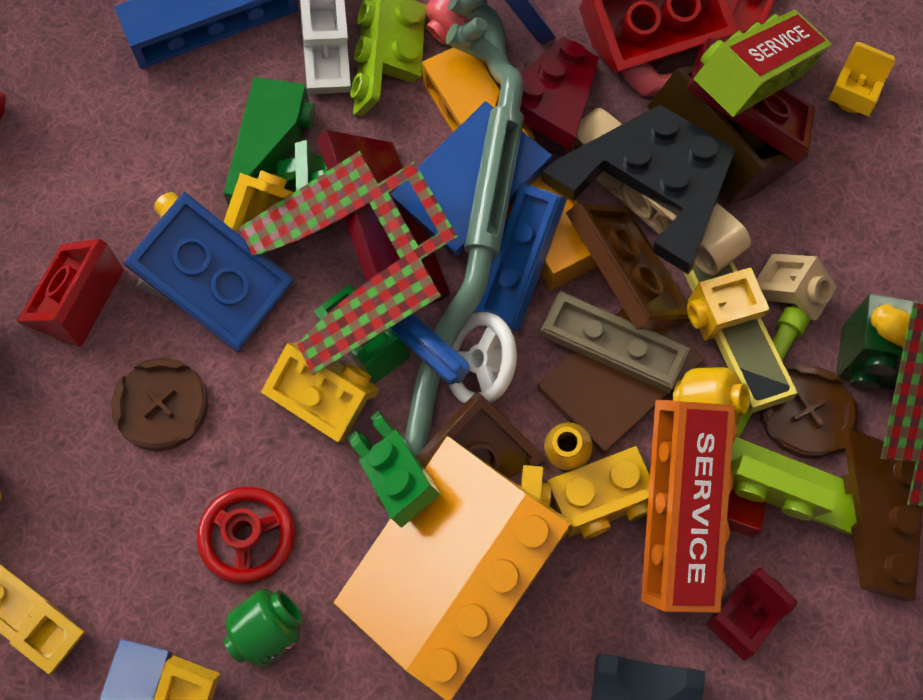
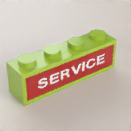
M795 9L782 16L774 14L762 25L756 22L745 33L739 30L726 42L718 40L711 45L701 57L700 61L704 66L694 77V80L732 117H735L802 78L829 49L832 43Z

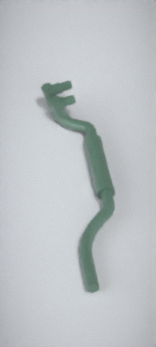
M450 0L448 4V10L471 21L464 23L462 26L456 23L453 24L446 35V44L484 61L495 81L501 85L498 105L490 111L464 250L469 254L465 277L460 290L447 307L434 330V333L451 348L470 315L481 302L487 288L492 259L497 258L500 254L524 123V115L520 112L524 80L521 72L513 67L507 58L505 29L501 18L495 10L486 4L487 0ZM423 360L418 370L405 432V438L416 455L428 444L441 379Z

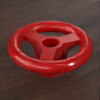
M251 486L231 489L214 499L204 511L197 529V547L203 563L217 577L236 584L255 583L273 575L287 561L295 540L294 520L284 501L268 490ZM255 501L267 506L272 512L259 519L253 511L246 508L234 509L229 513L224 510L238 502ZM214 524L220 527L221 536L227 545L236 551L234 568L225 564L214 551L211 538ZM243 526H251V535L245 540H238V530ZM280 527V541L274 554L263 564L251 568L252 550L258 545L262 535Z

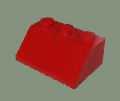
M583 0L579 6L592 47L616 74L701 47L708 37L718 41L729 38L738 31L727 0Z

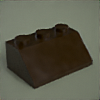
M694 65L677 68L647 106L651 110L658 105H662L735 148L734 159L720 194V198L724 199L728 205L751 198L799 164L686 90Z

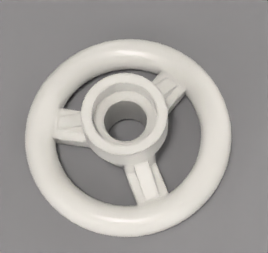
M489 312L473 313L460 331L452 348L469 363L470 371L476 373L482 391L478 393L482 394L490 403H493L501 397L512 381L517 362L516 343L511 329L502 318ZM479 326L487 327L478 345H474L469 352L459 351L463 340L471 330ZM462 382L448 384L454 396L464 404L475 393L468 390Z

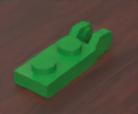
M378 410L370 418L373 421L374 427L385 439L372 447L370 440L357 430L347 438L353 449L361 457L359 462L390 518L402 528L440 496L441 493L408 440Z

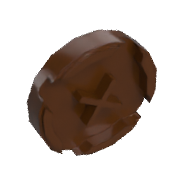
M163 357L145 360L134 366L135 370L130 372L127 377L123 376L116 384L111 400L112 419L123 437L141 449L158 452L177 448L193 438L204 423L209 406L206 387L197 373L180 360Z
M797 365L788 368L787 372L798 393L793 400L760 410V420L767 436L781 450L800 458L818 459L835 453L838 450L835 432L847 428L854 430L857 424V403L852 393H848L847 389L842 385L844 382L835 373L819 366Z

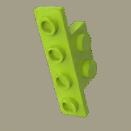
M363 0L357 16V24L361 25L360 39L354 50V60L357 61V73L350 90V96L354 98L353 115L363 117L379 101L382 73L405 82H416L421 77L425 4L416 0Z
M735 438V441L732 443L731 471L733 474L732 489L735 490L738 496L750 501L767 502L782 508L781 511L790 517L806 521L813 520L852 535L851 527L857 522L852 494H845L842 478L741 438Z

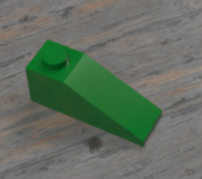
M259 77L253 78L223 192L228 206L240 173L258 179L260 171L274 175L277 172V161L290 157L295 151V143L302 141L305 128L312 129L315 119V103L309 102L306 84Z

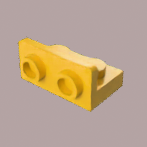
M299 342L287 343L261 393L336 442L345 441L367 400L376 398L380 389L369 382L371 376L366 371L349 363L343 366L335 361L312 375L297 345Z
M637 446L547 480V483H551V497L558 513L572 522L567 533L569 537L582 533L584 540L590 539L610 530L611 525L609 522L627 515L629 521L632 522L647 516L650 474Z

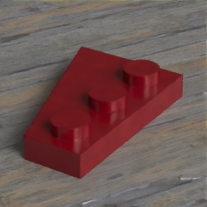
M562 37L521 73L524 80V88L520 112L524 115V124L571 151L599 57L586 50L582 44Z

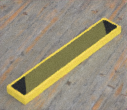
M732 261L714 276L705 274L695 265L689 274L683 273L693 292L699 282L736 272L737 269ZM761 318L723 328L718 332L714 339L728 368L733 369L738 375L741 384H746L749 389L750 405L748 411L750 414L795 398L798 392Z

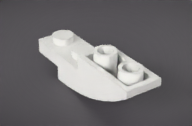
M299 0L307 93L350 92L348 35L344 0Z

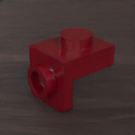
M757 568L734 587L721 604V612L714 613L705 625L745 661L756 653L778 621L791 613L798 602L784 589L780 582L772 578L764 569Z

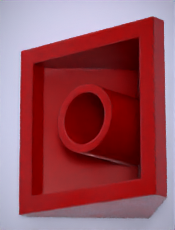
M100 238L61 244L17 322L81 348L124 271L109 245Z

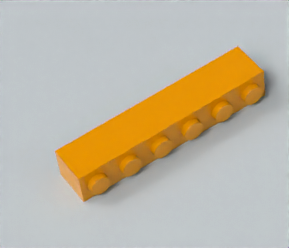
M454 47L422 61L423 85L452 132L485 101L494 108L496 107L501 87H497L484 61ZM523 123L522 131L535 141L531 128ZM541 174L530 184V186L567 198L542 182ZM567 198L540 273L550 291L598 266L566 214L568 210L578 203L577 200L573 202ZM513 203L508 207L506 220L509 217Z

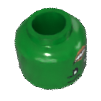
M260 589L226 615L225 627L228 636L224 638V644L236 661L240 663L248 661L254 666L266 667L299 641V625L303 623L302 615L293 600L283 591L278 590L274 593L268 589Z

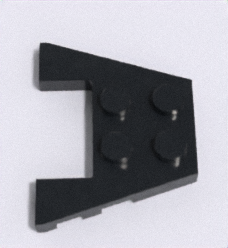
M658 105L545 165L541 169V181L574 202L605 171L672 212L677 217L654 241L653 253L686 274H689L693 269L696 255L701 242H703L715 205H717L732 165L735 148L662 105Z

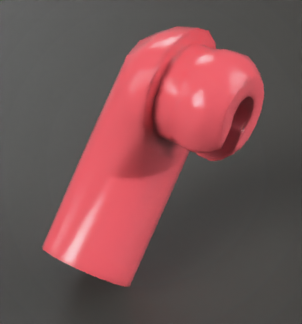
M649 63L622 72L626 82L643 97L656 96L673 74H659Z

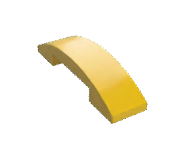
M0 563V633L10 641V645L47 674L52 675L86 632L66 614Z

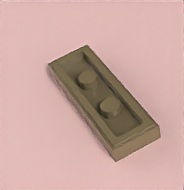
M559 291L540 330V336L669 394L690 350V347L651 330H636L632 322L562 291Z

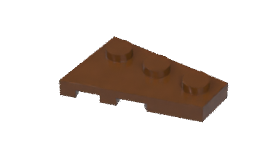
M478 392L472 395L417 454L424 468H426L443 441L449 436L508 478L523 470V465L536 466L547 460L527 438ZM378 496L376 499L377 502L385 509L384 505L382 504Z
M849 428L837 431L835 433L838 449H845L849 472L848 475L843 476L845 494H852L857 521L851 527L860 588L900 601H913L916 596L923 506L907 505L916 461L881 459L884 441Z

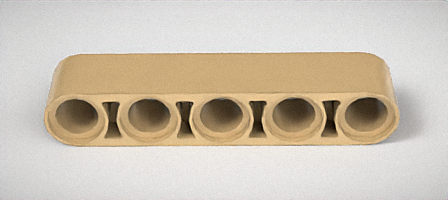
M594 109L581 119L571 151L622 124L604 109ZM564 147L567 153L571 152L570 150ZM605 171L596 178L601 185L659 235L677 217L672 212ZM718 203L715 205L703 242H701L694 263L698 269L710 276L718 274L751 245V239L745 227Z

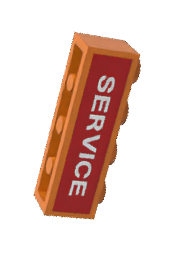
M655 400L641 602L664 612H721V598L726 589V577L723 571L725 545L730 535L727 513L729 494L733 487V474L731 471L732 443L735 441L737 434L734 405Z

